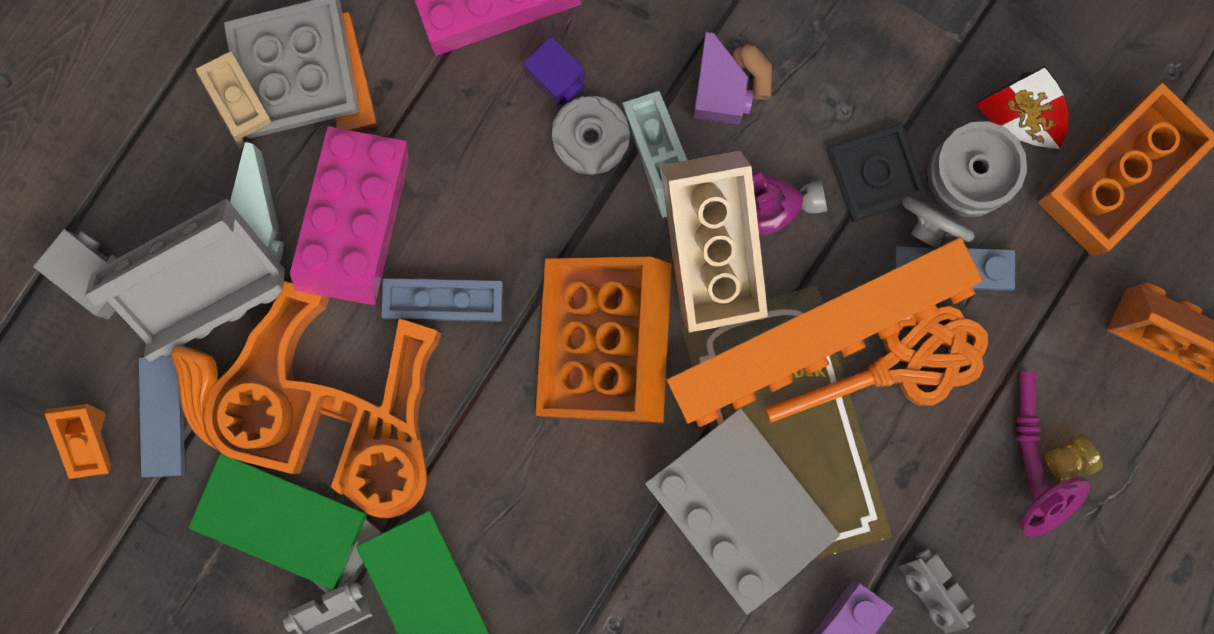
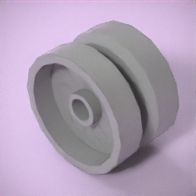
M989 121L970 122L954 130L932 153L927 167L928 186L935 200L948 212L962 217H981L1010 201L1022 188L1027 173L1026 153L1019 139L1006 127Z

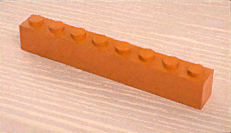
M959 238L667 379V382L687 423L696 421L698 427H701L720 418L717 410L730 403L737 410L757 400L753 392L768 386L772 393L792 383L793 380L790 376L792 373L805 368L809 375L830 365L826 357L840 350L843 356L846 357L865 348L866 345L863 339L875 333H878L880 339H884L902 330L900 321L914 315L916 321L919 322L939 312L936 304L951 298L953 304H956L975 295L973 286L983 282L962 238Z

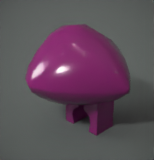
M752 171L759 236L776 233L793 221L801 210L803 195L794 186L779 178L762 172Z

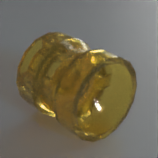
M1083 434L1071 439L1067 447L1063 449L1056 447L1045 453L1048 467L1059 483L1071 478L1080 477L1084 473L1092 475L1103 469L1099 453L1092 442Z

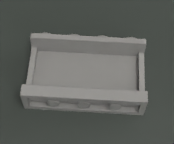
M226 198L92 272L85 296L95 307L107 301L145 342L146 346L143 356L151 362L160 356H170L175 346L183 345L194 338H204L213 328L228 320L232 322L239 319L252 307L260 303L266 304L276 299L283 290L285 269Z

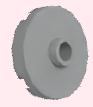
M583 96L574 98L560 109L554 119L552 141L555 153L565 166L577 173L595 175L607 172L620 163L628 150L630 131L627 118L618 105L605 97L589 96L584 98ZM587 131H595L598 134V139L590 143L585 141L583 136Z

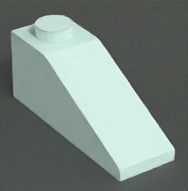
M657 91L623 102L622 104L660 214L664 218L667 217L660 165L686 161L687 158L662 96Z
M245 142L230 203L280 263L284 245L280 241L281 233L263 154L254 144Z

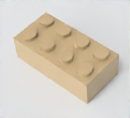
M734 151L660 165L680 313L689 333L767 318L768 311L750 163L741 151Z

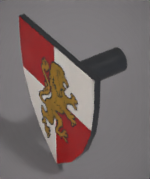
M1046 66L1033 72H1024L1020 79L976 101V105L992 123L1006 127L1020 141L1040 147L1061 149L1068 131L1069 110L1063 90Z

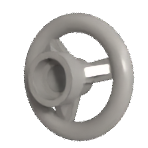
M908 196L903 199V206L918 217L919 222L911 234L921 241L938 249L944 240L949 237L955 236L967 242L974 239L975 235L971 229L913 197Z

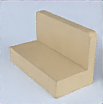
M232 51L196 68V72L239 149L244 147L243 137L271 124L269 116Z

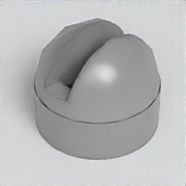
M822 180L808 183L799 190L803 195L801 208L803 211L815 214L828 211Z

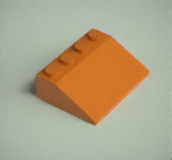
M653 257L545 259L536 416L664 422L671 263Z
M1143 283V285L1139 284L1127 288L1107 331L1214 383V320L1202 315L1203 310L1193 303L1187 301H1179L1178 303L1165 297L1166 291L1156 285Z

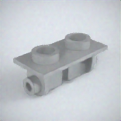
M926 548L915 556L917 560L899 566V569L906 577L908 587L920 597L928 608L932 621L942 628L945 634L969 627L968 622L976 616L973 612L975 606L958 583L952 584L947 589L943 586V583L952 577V574L939 558L937 552L932 553L929 548Z
M346 582L343 586L322 595L323 604L318 606L316 601L312 600L295 609L291 608L288 610V615L282 617V621L288 632L293 631V634H335L371 617L372 613L365 586H360L358 582L352 585Z

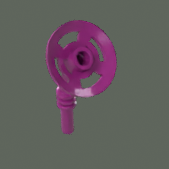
M1020 371V417L1016 418V423L1020 424V426L1016 427V432H1019L1020 435L1016 436V441H1019L1021 445L1030 492L1032 493L1031 499L1034 501L1022 519L1020 528L1025 536L1036 537L1053 530L1067 520L1086 499L1090 485L1082 477L1071 478L1054 486L1050 483H1045L1037 442L1041 441V436L1036 435V433L1041 432V428L1036 426V424L1040 423V418L1036 417V372ZM1034 515L1037 517L1042 516L1040 521L1029 523Z

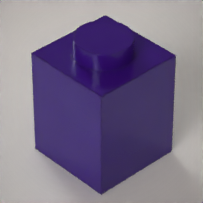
M552 37L523 63L525 74L557 106L565 99L570 102L576 98L585 87L583 83L585 80V69Z

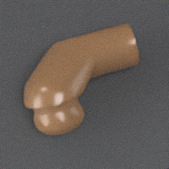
M745 44L743 47H737L732 57L740 68L746 67L753 75V98L759 100L770 99L772 92L771 63L757 46Z

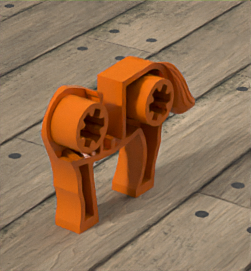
M284 281L283 290L275 299L269 313L249 334L246 344L235 363L219 380L216 362L208 353L183 345L175 346L172 349L171 357L178 377L179 396L184 415L195 434L202 441L225 456L290 474H301L321 414H325L352 423L331 485L340 495L344 494L364 512L379 518H393L410 511L422 498L427 485V469L419 429V407L425 390L427 363L431 354L438 346L441 333L437 330L399 318L382 406L338 389L294 381L293 361L298 341L307 326L327 308L330 297L296 291L293 283Z

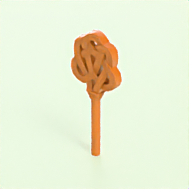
M951 306L938 308L939 312L919 322L916 321L914 315L900 321L902 328L908 327L911 330L900 341L898 338L899 331L882 339L888 354L870 364L868 370L765 408L766 416L769 422L772 423L871 385L884 387L900 384L906 399L917 406H933L946 399L952 388L965 386L980 377L984 368L982 357L988 346V333L979 323L965 319L960 310ZM947 321L949 323L943 326L938 322ZM925 334L930 336L916 351L912 350V347ZM967 336L972 339V344L966 342ZM941 344L948 348L947 354H932ZM899 361L906 364L904 369L889 370ZM967 366L966 371L959 373L960 368ZM920 369H943L942 373L920 371ZM917 385L935 388L932 392H924Z

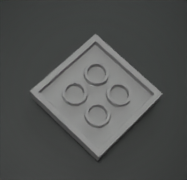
M311 0L224 22L229 52L232 51L271 121V124L246 137L254 138L361 112L340 0Z

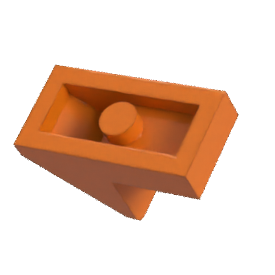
M89 404L46 409L45 417L68 478L109 474L112 463L101 435V429L106 418L105 412Z

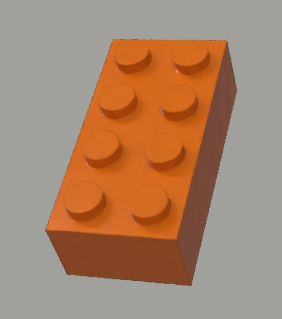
M1161 83L1146 93L1037 203L1092 257H1097L1110 251L1214 146V132L1166 85Z

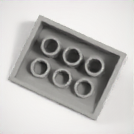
M741 408L645 483L746 615L779 591L840 536Z

